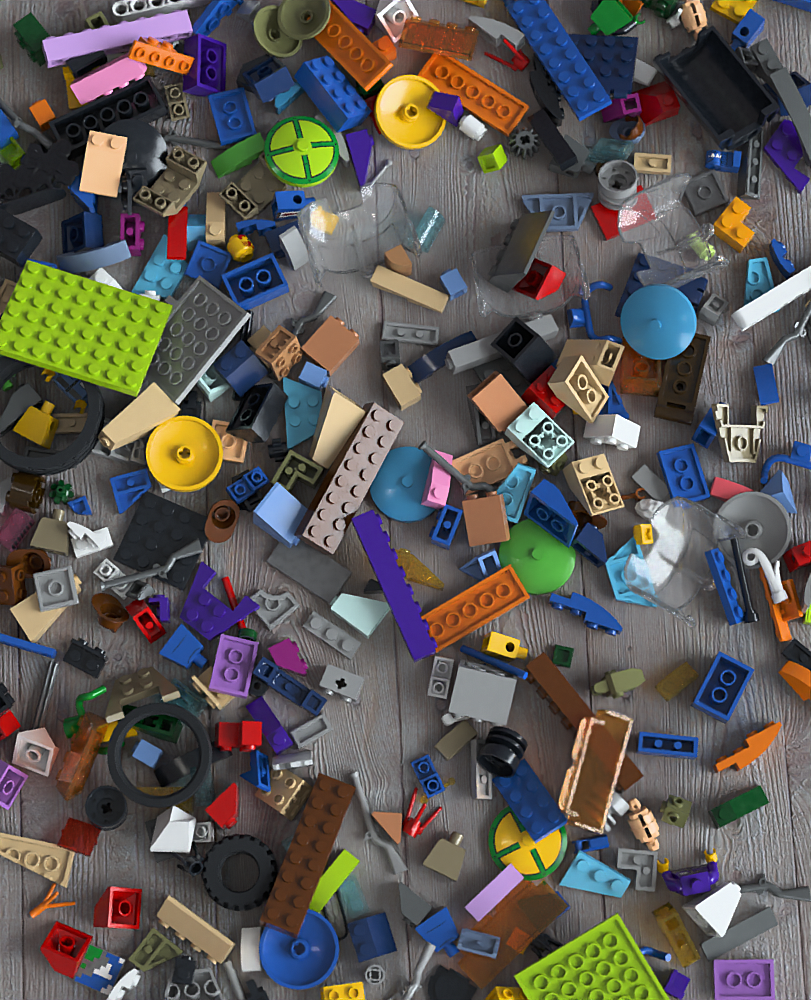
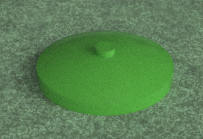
M531 519L521 521L509 529L511 539L501 542L498 559L501 568L503 569L511 564L527 593L530 595L549 594L562 587L573 572L576 560L575 549L571 546L569 548Z

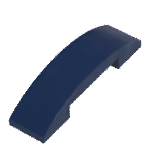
M466 332L447 341L409 365L408 368L412 373L414 382L420 383L432 376L435 371L446 366L445 359L448 351L477 341L473 332Z
M265 657L261 658L252 672L273 690L314 716L319 714L327 699L314 690L308 689L280 670L277 665Z

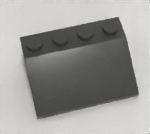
M554 211L522 214L518 219L513 220L510 226L512 231L510 234H507L503 241L505 246L503 250L500 249L496 256L498 261L489 271L490 279L488 283L508 293L527 275L554 216Z

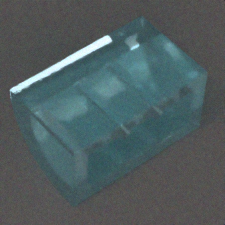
M429 206L411 237V245L428 253L445 223V218Z

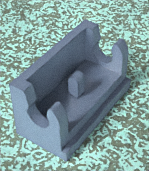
M462 928L457 949L496 959L501 937Z

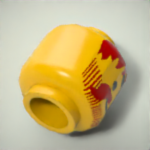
M235 234L230 237L227 250L235 261L244 263L249 261L254 255V245L246 235Z

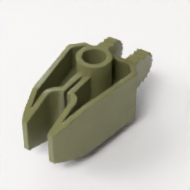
M630 668L619 672L611 670L604 673L605 676L600 682L591 686L590 693L593 696L606 694L607 698L617 699L623 697V693L637 688L645 681L641 669Z

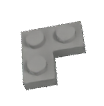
M618 848L616 869L636 870L635 890L655 892L658 852Z

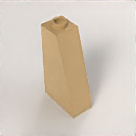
M75 573L74 580L78 595L82 590L79 586L82 582ZM35 592L10 610L32 643H36L67 607L40 612L37 593Z

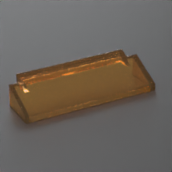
M597 710L595 718L586 717L581 719L571 754L574 764L573 767L567 769L558 801L560 813L569 815L566 825L603 835L634 719L609 710Z
M522 880L495 906L497 913L493 917L485 915L471 929L501 937L496 959L459 949L464 957L457 963L482 990L549 926L568 905L545 880L538 886L531 880Z

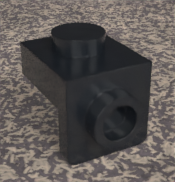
M182 955L181 958H176L172 983L192 986L195 968L197 967V962L193 961V957Z

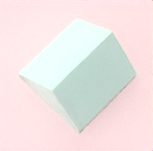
M216 361L211 364L196 383L210 402L230 388L215 371L213 364Z

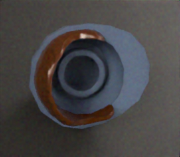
M638 115L636 117L626 116L615 121L611 125L609 133L611 138L627 145L637 144L645 134V123Z

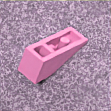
M434 450L452 465L453 455ZM433 459L431 460L421 505L439 510L446 504L451 474Z

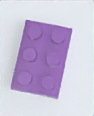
M221 634L208 690L246 699L259 642Z
M774 959L713 960L714 1000H775Z

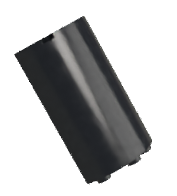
M714 26L702 29L698 33L696 44L690 48H684L678 55L670 56L671 54L668 51L663 55H657L653 60V65L721 150H732L752 139L763 130L762 127L766 121L768 123L772 121L780 109V106Z

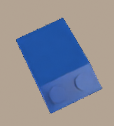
M544 479L530 492L524 515L569 548L577 530L578 522L561 491L553 483Z

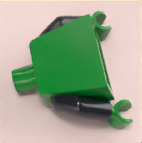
M593 0L590 8L592 12L590 18L594 23L588 27V31L592 35H597L600 31L606 36L610 34L612 36L626 35L637 25L643 24L645 19L639 22L637 17L641 13L633 16L620 0Z

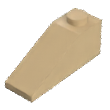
M207 192L206 243L215 247H226V202L219 196L220 192Z

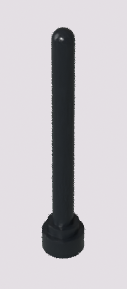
M732 531L729 537L746 610L744 612L745 616H743L744 624L760 621L758 613H756V610H753L737 533Z

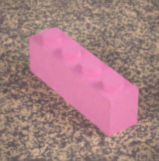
M128 53L74 79L70 87L81 105L86 102L89 104L97 100V97L102 94L103 96L111 94L116 87L121 89L128 85L129 81L141 79L145 76L144 73L148 67L143 62L129 59L127 57Z

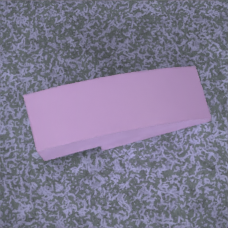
M510 863L465 908L479 922L524 879L523 875Z

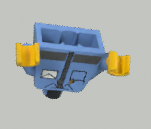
M44 369L41 375H48L45 381L50 382L53 377L54 383L75 403L74 410L79 407L81 409L80 414H84L85 409L89 405L87 393L81 380Z

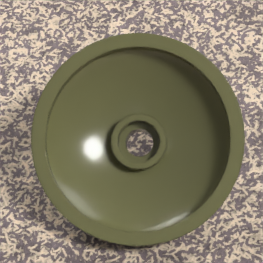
M283 0L277 15L279 27L285 35L295 40L313 38L325 28L329 21L331 13L330 3L328 0Z
M269 5L263 7L256 13L252 22V31L257 44L267 54L274 55L276 58H289L301 48L303 40L292 39L281 30L277 19L280 6Z

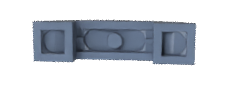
M123 239L107 243L106 246L78 253L73 251L56 256V259L62 271L72 274L121 262L130 258L131 254L126 240Z

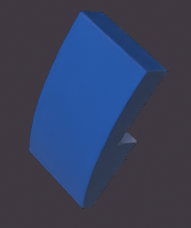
M252 219L237 222L236 228L239 235H250L257 230L259 236L263 235L265 237L264 233L276 229L275 221Z
M773 239L769 245L771 257L778 270L788 280L795 271L794 265L790 260L784 259L787 253L784 244Z
M772 363L753 367L760 406L778 403L779 397Z
M258 466L244 474L240 480L226 487V492L238 505L270 481Z
M428 754L410 762L427 798L445 791L444 785Z

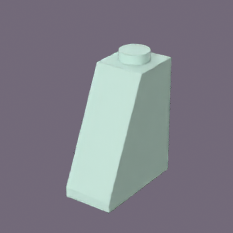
M344 593L339 597L336 595L330 603L332 606L330 610L333 614L367 639L390 610L386 602Z

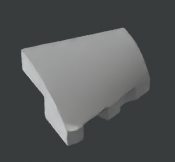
M307 750L272 756L273 770L313 766L312 752Z

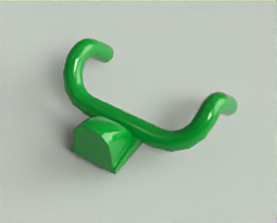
M104 685L88 693L78 695L75 702L78 715L65 718L63 723L67 739L85 734L89 746L100 755H107L108 746L101 747L96 742L84 710L83 702L105 693L107 689Z

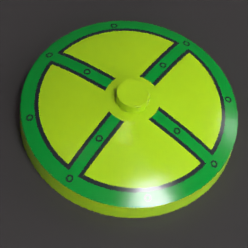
M293 116L278 122L270 130L265 140L264 158L271 173L283 183L294 187H311L322 183L334 172L339 158V145L334 133L323 122L312 117Z

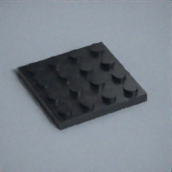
M146 491L113 560L138 572L153 569L154 564L164 566L172 553L198 538L203 551L208 540L204 530L207 517ZM201 553L177 559L170 571L166 573L167 579L160 578L159 575L152 576V578L184 591Z

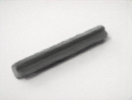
M49 661L31 730L43 728L59 669L57 662Z

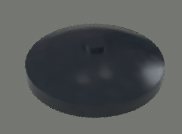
M124 119L110 124L101 132L127 137L121 175H124L125 168H146L147 187L151 188L166 170L167 163L165 158L168 156L166 143L161 134L150 124L137 119ZM120 178V184H119L118 192L124 193V192H123V189H122V186H121V178Z

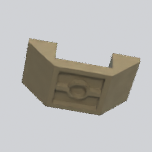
M177 145L165 158L167 169L153 186L148 188L143 185L132 198L136 203L162 217L178 214L199 188L207 165V161Z
M264 152L259 156L260 162L236 184L231 182L219 193V196L244 220L260 214L271 204L275 192L284 191L288 187V184L283 183L271 173L265 162Z

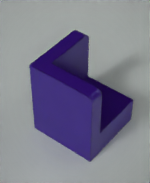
M672 969L663 989L670 996L682 1000L690 978L679 973L676 969Z

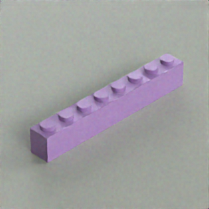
M175 10L170 14L164 15L160 13L151 18L141 17L132 22L122 21L113 26L103 25L99 29H84L75 34L69 32L60 37L50 36L42 40V50L47 68L67 64L66 60L102 50L106 56L129 51L133 41H138L140 36L144 38L150 36L161 43L163 41L173 42L192 36L193 29L187 10Z

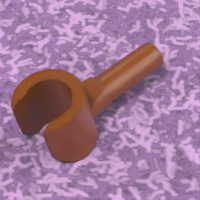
M638 488L634 493L621 495L622 500L635 499L636 501H641L646 496L640 497L638 492H643L645 489Z

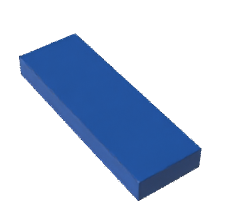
M0 633L1 644L49 658H56L57 651L53 648Z

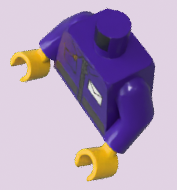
M714 848L712 854H707L706 850H704L705 860L708 864L668 871L669 860L664 858V864L657 860V871L662 873L667 888L682 896L711 891V885H714L719 880L716 862L717 854Z

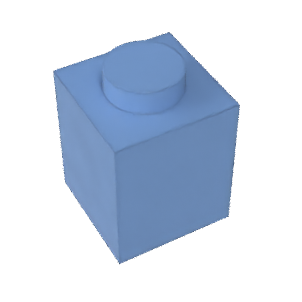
M457 268L453 270L448 269L441 274L440 284L445 293L449 295L450 301L467 293V285Z
M306 361L299 376V383L321 391V388H325L328 384V372Z
M143 739L140 742L137 741L131 751L133 752V758L152 769H155L164 753L161 749Z

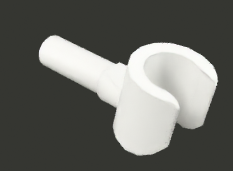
M680 8L675 15L666 20V23H670L671 29L680 24L679 16L682 13Z
M447 713L441 718L445 726L470 719L468 716L453 718L451 713Z

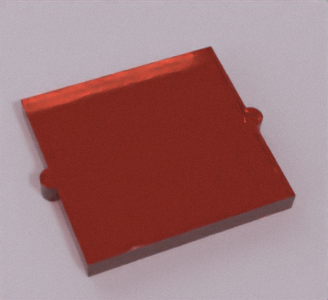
M69 817L65 828L61 830L62 835L57 846L90 857L94 846L98 844L97 839L101 830L92 824Z

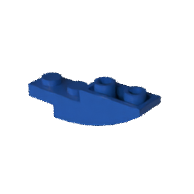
M572 592L570 599L557 594H551L548 604H551L552 608L561 611L564 608L570 610V614L579 617L585 615L583 623L587 624L586 627L597 630V628L604 629L606 634L612 636L620 635L622 627L618 621L594 601L575 592Z

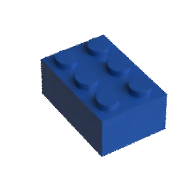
M273 252L221 275L230 299L244 310H250L289 292L288 283Z
M719 651L690 706L726 724L754 669Z

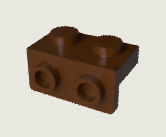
M22 563L14 566L0 565V605L15 606L27 598L25 573Z

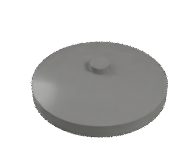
M750 491L737 494L722 505L714 521V538L720 552L733 564H735L729 537L732 531L737 533L741 555L748 548H757L766 555L772 564L788 548L792 535V525L788 512L777 499L766 493ZM754 554L748 555L749 561L755 558ZM759 561L752 566H748L743 562L744 568L756 569L761 567Z

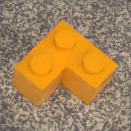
M735 197L715 221L711 232L741 253L752 240L755 232L742 223L751 207L738 197Z

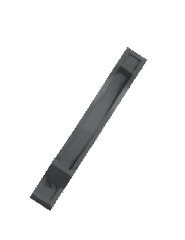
M766 38L750 46V50L758 63L755 73L757 77L764 80L774 90L784 105L797 132L805 164L811 168L810 113L787 68H783L770 42Z

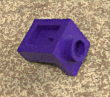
M153 595V598H148L150 605H160L156 609L157 619H160L162 624L170 623V600L165 595Z

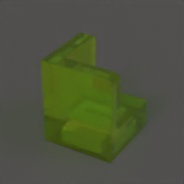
M12 136L9 138L11 144L1 150L0 154L15 169L20 165V159L26 153Z

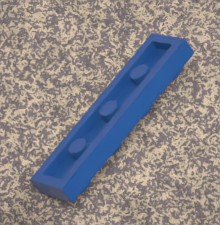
M719 548L704 552L729 625L743 622V610L738 605L737 593L731 585V576L724 565L722 552H720Z

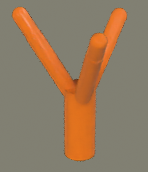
M53 883L43 902L32 909L29 914L32 918H35L47 908L72 906L76 902L49 904L59 894L57 891L52 894L56 887V883Z

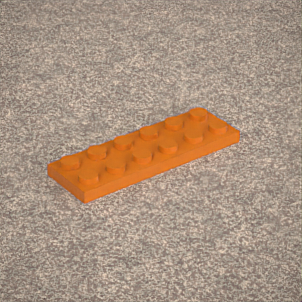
M328 0L331 8L329 21L325 28L314 38L368 91L393 64Z
M439 48L435 50L417 75L433 83L441 93L459 96L464 110L508 138L529 110V105Z
M511 564L421 616L422 620L426 619L430 629L427 632L430 637H434L438 646L435 650L438 653L528 600L530 596Z

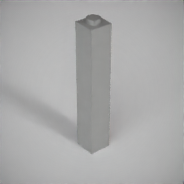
M551 314L525 323L538 333L544 341L555 338L559 331ZM501 332L448 351L445 359L446 367L449 370L451 369L454 375L502 357L490 345Z

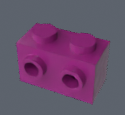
M120 213V240H126L131 256H141V250H145V240L142 239V232H145V221L141 220L139 213H132L129 216L127 213Z

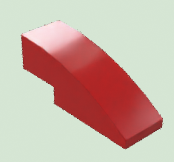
M182 207L178 214L168 216L167 259L186 260L188 207Z

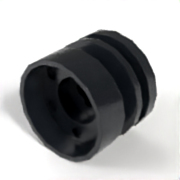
M502 726L492 727L485 740V744L478 754L477 761L483 769L491 774L503 778L513 777L519 766V760L522 759L528 746L527 741L523 736L509 728Z
M109 785L99 786L87 796L85 812L93 826L100 830L109 831L123 824L128 814V806L123 793L116 787ZM110 805L111 813L107 812L104 814L103 807Z

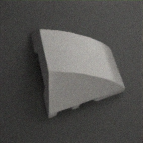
M211 968L195 969L192 986L172 983L173 972L170 973L164 1000H224Z

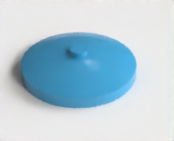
M650 284L636 290L626 300L620 318L622 333L627 343L642 356L656 360L669 359L683 352L693 340L697 326L695 310L689 299L678 289L665 284Z
M399 447L390 450L370 486V494L375 506L382 514L392 520L404 523L417 522L429 517L437 510L421 505L432 460L423 450L416 447Z

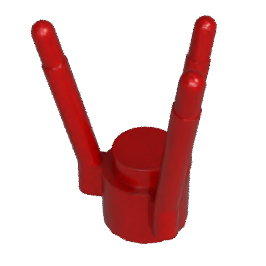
M503 39V42L515 54L511 60L513 64L493 54L484 52V55L510 67L515 72L518 69L522 72L531 61L521 49L517 51L506 39Z
M417 787L413 790L405 819L402 822L404 826L402 831L414 838L417 834L421 835L427 825L442 810V807H438L421 825L418 820L426 807V803H423L414 819L410 818L418 791Z

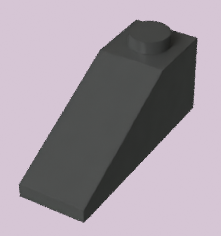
M28 382L25 385H19L12 394L0 419V438L15 427L30 406L39 409L43 405V400Z
M479 384L466 386L467 395ZM467 397L477 445L495 442L496 433L494 428Z

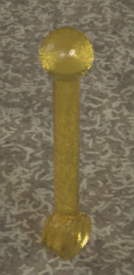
M449 778L448 782L444 784V788L454 785L455 779ZM423 796L420 798V802L422 804L427 803L430 798Z

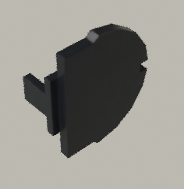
M440 965L435 974L430 977L428 995L430 1000H471L477 988L469 983L471 980L452 968L448 970Z

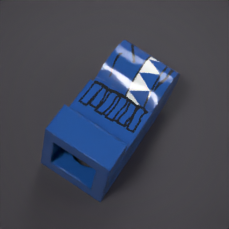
M708 150L706 152L705 168L721 172L738 173L742 151H734L733 153Z

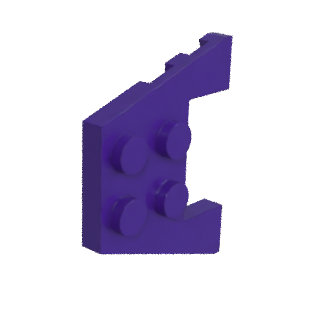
M784 119L763 151L776 167L780 168L785 174V178L794 185L795 190L800 194L810 178L795 169L803 157V151L792 121Z
M201 562L180 618L206 639L212 641L230 629L232 625L242 621L253 611H257L260 606L245 595L237 607L231 610L205 590V587L216 575V572L204 562Z

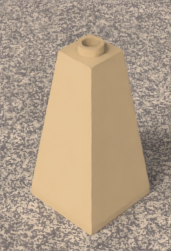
M153 382L105 426L97 438L104 447L112 451L152 434L161 423L176 417L181 409Z
M329 385L325 390L309 453L313 463L329 469L366 413L359 404Z

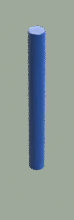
M462 645L460 648V652L517 677L526 679L528 676V672L466 645Z

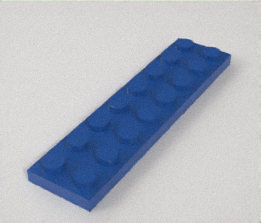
M517 0L506 6L507 12L520 32L525 34L526 41L579 122L612 104L611 98L546 0Z

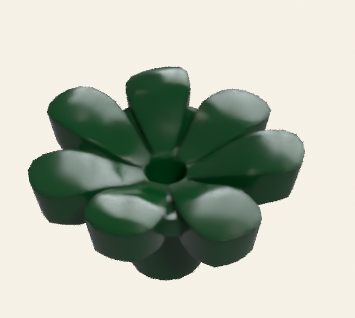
M59 480L58 485L52 484L50 487L53 491L49 493V497L51 499L54 498V503L57 505L61 501L66 505L69 502L68 497H74V493L70 491L73 488L72 485H65L63 480Z

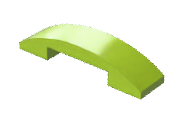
M344 849L321 877L310 904V910L320 913L360 862L347 850Z

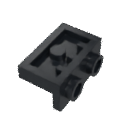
M72 638V644L65 654L63 661L98 679L109 659L105 655L106 652L98 647H95V649L88 646L89 643L81 638H78V640Z

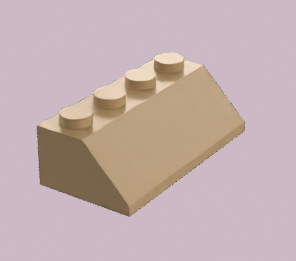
M168 895L156 915L160 918L158 922L167 929L171 926L176 930L174 933L183 941L185 938L192 942L190 946L199 953L201 950L208 954L206 958L214 964L217 962L222 964L236 945V943L172 896Z

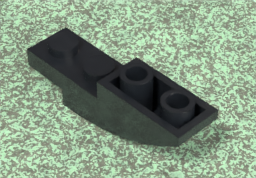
M533 53L534 71L529 73L531 89L541 109L545 110L557 127L561 126L565 115L564 109L559 106V102H561L560 91H556L555 85H550L549 75H545V68L536 54Z

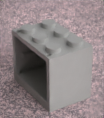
M460 660L448 712H451L455 717H471V720L476 722L489 721L493 726L506 725L517 676L499 668Z

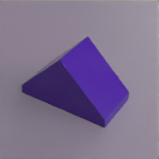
M435 91L427 105L428 109L455 127L458 126L464 113L461 100L456 95Z

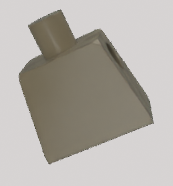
M53 509L51 519L41 518L30 543L32 549L38 548L45 552L69 556L70 534L68 530L70 528L67 526L68 522L63 521L65 511Z
M453 831L449 841L440 838L423 862V866L456 882L466 852L465 849L459 847L464 836Z

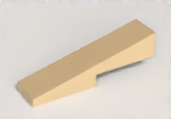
M377 265L370 280L375 288L406 298L408 302L439 313L443 312L449 299L447 294L380 265Z

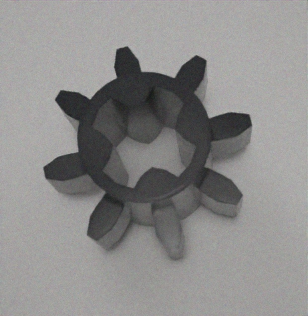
M281 438L272 439V444L267 445L270 459L275 458V462L284 461V456L288 454L287 443L281 442Z

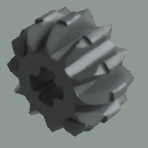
M526 127L523 128V131L517 128L516 134H511L509 145L512 147L510 151L516 152V157H519L521 154L523 159H526V155L532 158L533 152L538 153V146H540L541 142L537 140L539 135L533 134V128L529 132Z

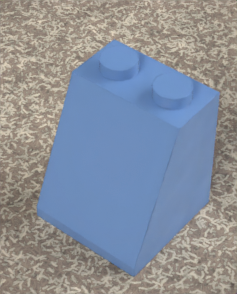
M276 482L253 511V523L288 548H291L292 545L297 546L301 541L294 536V533L308 509Z

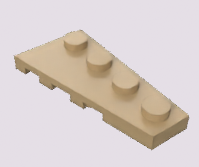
M0 833L1 856L67 888L76 848Z

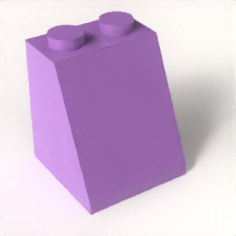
M0 760V806L9 810L27 780L28 775Z

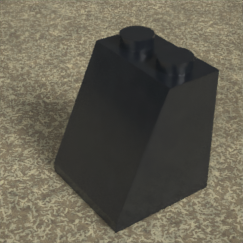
M515 317L490 344L531 384L558 357L543 338L518 317Z

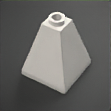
M733 881L725 882L702 896L689 901L681 908L707 936L723 937L741 897L739 892L741 889Z

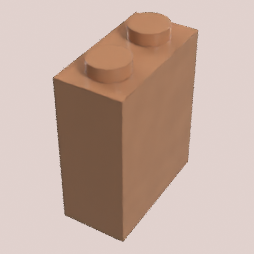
M331 315L301 347L303 355L316 366L327 370L329 377L360 344L359 335L353 329L348 330L340 318H334Z
M494 371L467 395L494 430L499 433L506 431L511 422L528 408L502 374Z
M497 491L487 492L484 497L473 494L468 495L467 499L462 501L470 547L504 542L511 539L503 494H497Z

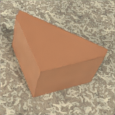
M373 812L371 816L397 845L400 844L402 813Z

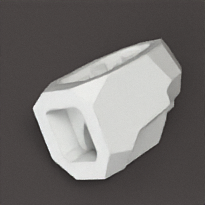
M642 499L635 506L637 514L643 519L660 525L668 508L667 504L652 499Z

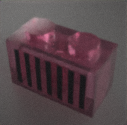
M15 508L0 528V545L10 552L14 551L35 521L19 508Z

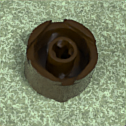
M21 471L18 473L14 472L11 477V489L6 493L5 500L9 502L11 509L35 514V509H39L43 502L45 488H42V483H45V478Z

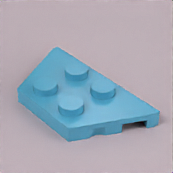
M164 234L131 291L132 293L139 295L145 293V290L156 291L157 295H161L160 298L166 299L169 295L173 297L185 276L184 273L188 263L185 260L167 259V235Z
M285 377L283 378L284 393L288 396L285 402L287 448L292 450L296 445L314 436L322 406V392Z
M633 536L604 564L616 601L655 608L658 607L640 545H636Z

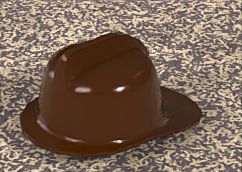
M224 499L211 506L204 528L205 535L210 541L222 543L231 537L240 515V509L236 502Z
M569 501L568 506L577 520L578 526L588 522L595 525L598 529L606 527L607 520L600 514L590 516L580 501Z
M38 548L17 549L8 555L6 566L22 563L25 573L24 578L34 579V573L51 569V558L45 551Z
M98 593L92 597L91 603L98 614V623L102 627L109 629L112 633H116L123 622L129 619V613L124 609L120 601L110 594Z

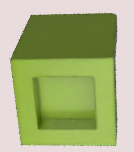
M501 144L486 147L477 157L484 174L500 170L508 161Z

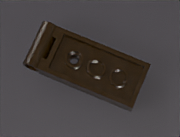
M695 333L693 340L683 352L675 357L666 359L654 412L655 418L691 426L711 336ZM681 386L683 390H678L676 387Z

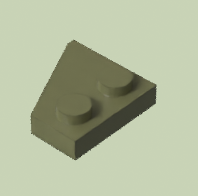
M153 927L128 960L143 972H146L181 955L184 951Z

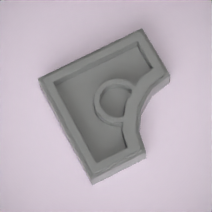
M259 589L250 597L260 606L254 612L270 631L300 607L288 591L281 595H271Z

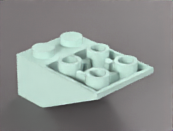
M534 402L507 427L504 433L517 447L547 468L575 443Z

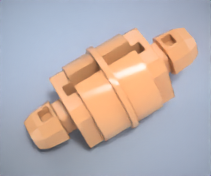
M682 0L684 4L679 6L682 9L681 21H683L687 33L694 31L693 36L697 41L698 33L707 26L706 12L700 0Z
M636 798L628 800L629 809L632 811L627 814L629 817L628 823L631 827L630 830L641 843L646 842L649 850H657L659 843L655 837L659 836V827L656 818L646 806L641 807ZM644 828H647L649 834H646Z

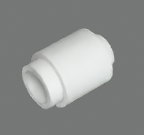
M471 114L468 116L464 115L459 122V129L472 140L476 139L479 141L487 131L484 128V124Z

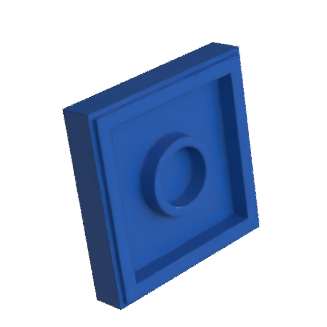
M198 240L184 275L195 280L200 275L215 288L219 289L222 283L221 275L226 273L232 256L227 251Z

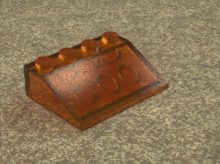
M411 15V18L407 17L398 47L472 61L476 53L480 31H477L476 27L473 26L462 28L458 27L456 23L447 22L446 25L441 24L440 20L437 19L425 21L420 16Z
M91 712L81 715L77 726H80L79 730L73 734L70 744H72L71 750L66 752L63 758L64 767L62 770H59L55 779L58 781L56 788L66 801L82 793L109 727L106 718Z

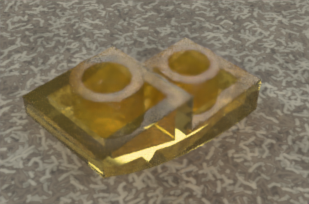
M686 661L655 685V689L668 702L681 693L686 686L697 680L699 675Z

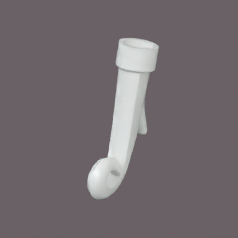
M757 548L746 549L742 554L744 564L752 566L758 563V561L760 562L774 604L787 600L788 595L783 589L780 579L779 561H775L773 569L770 561L761 550ZM749 554L755 555L752 561L748 560Z

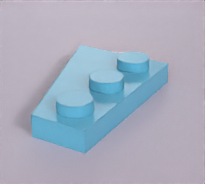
M767 257L749 259L747 262L743 307L775 288Z
M517 463L496 490L497 494H503L508 521L518 524L536 473V468Z
M579 850L559 885L621 898L631 879Z

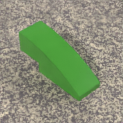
M260 132L237 143L211 161L218 179L252 164L253 160L259 158L264 152L265 146Z

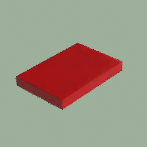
M641 185L637 186V197L629 208L615 211L606 208L601 202L590 207L606 241L657 219V215Z

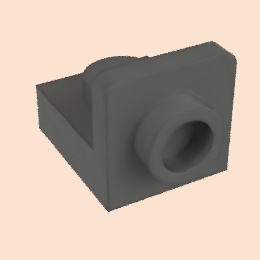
M398 340L379 341L382 370H391L400 365Z

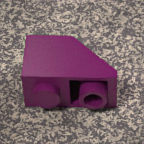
M638 93L627 95V99H612V104L601 109L603 123L616 121L626 116H640L642 112Z
M290 638L268 648L279 669L303 677L307 675L305 670L308 669L304 658L299 659L297 653L300 650L295 641L291 642Z

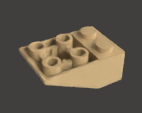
M567 339L556 367L559 366L564 357L582 355L600 384L609 387L625 346L609 340Z
M604 454L571 462L563 469L569 488L590 516L625 507Z

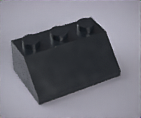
M275 383L254 385L244 394L226 432L252 444L266 442L281 410L285 406L288 396Z

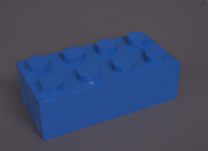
M329 55L305 61L293 76L337 133L362 125L372 112Z

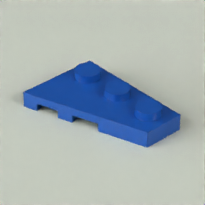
M212 0L206 6L199 19L194 22L192 27L193 33L208 36L219 26L220 20L224 16L229 17L233 13L232 9L237 4H243L244 0Z

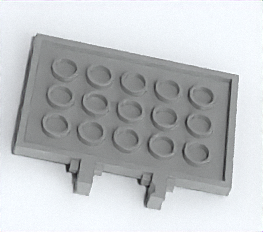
M200 275L178 301L170 295L165 299L168 304L173 305V308L145 376L151 383L155 382L178 405L251 316Z

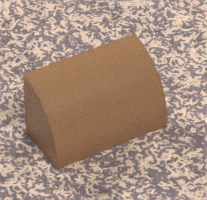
M401 244L384 252V262L387 269L405 277L412 275V263Z

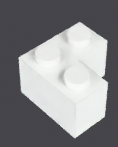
M617 414L598 415L593 423L586 421L583 437L590 440V443L594 445L606 443L616 445L619 450L627 451L628 448L637 447L640 426Z

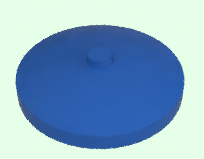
M309 909L297 939L265 927L259 942V956L266 973L279 985L296 990L309 989L322 983L334 970L339 957V941L331 923L321 914Z

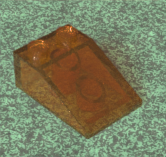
M622 337V346H625L621 356L620 394L658 397L661 386V360L642 356Z

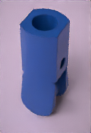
M607 834L572 841V844L575 846L574 854H577L579 850L585 853L609 847ZM587 841L589 849L583 850L582 842Z

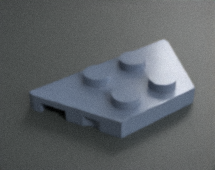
M594 192L522 195V202L529 213L549 210L555 212L546 232L578 231L593 199Z

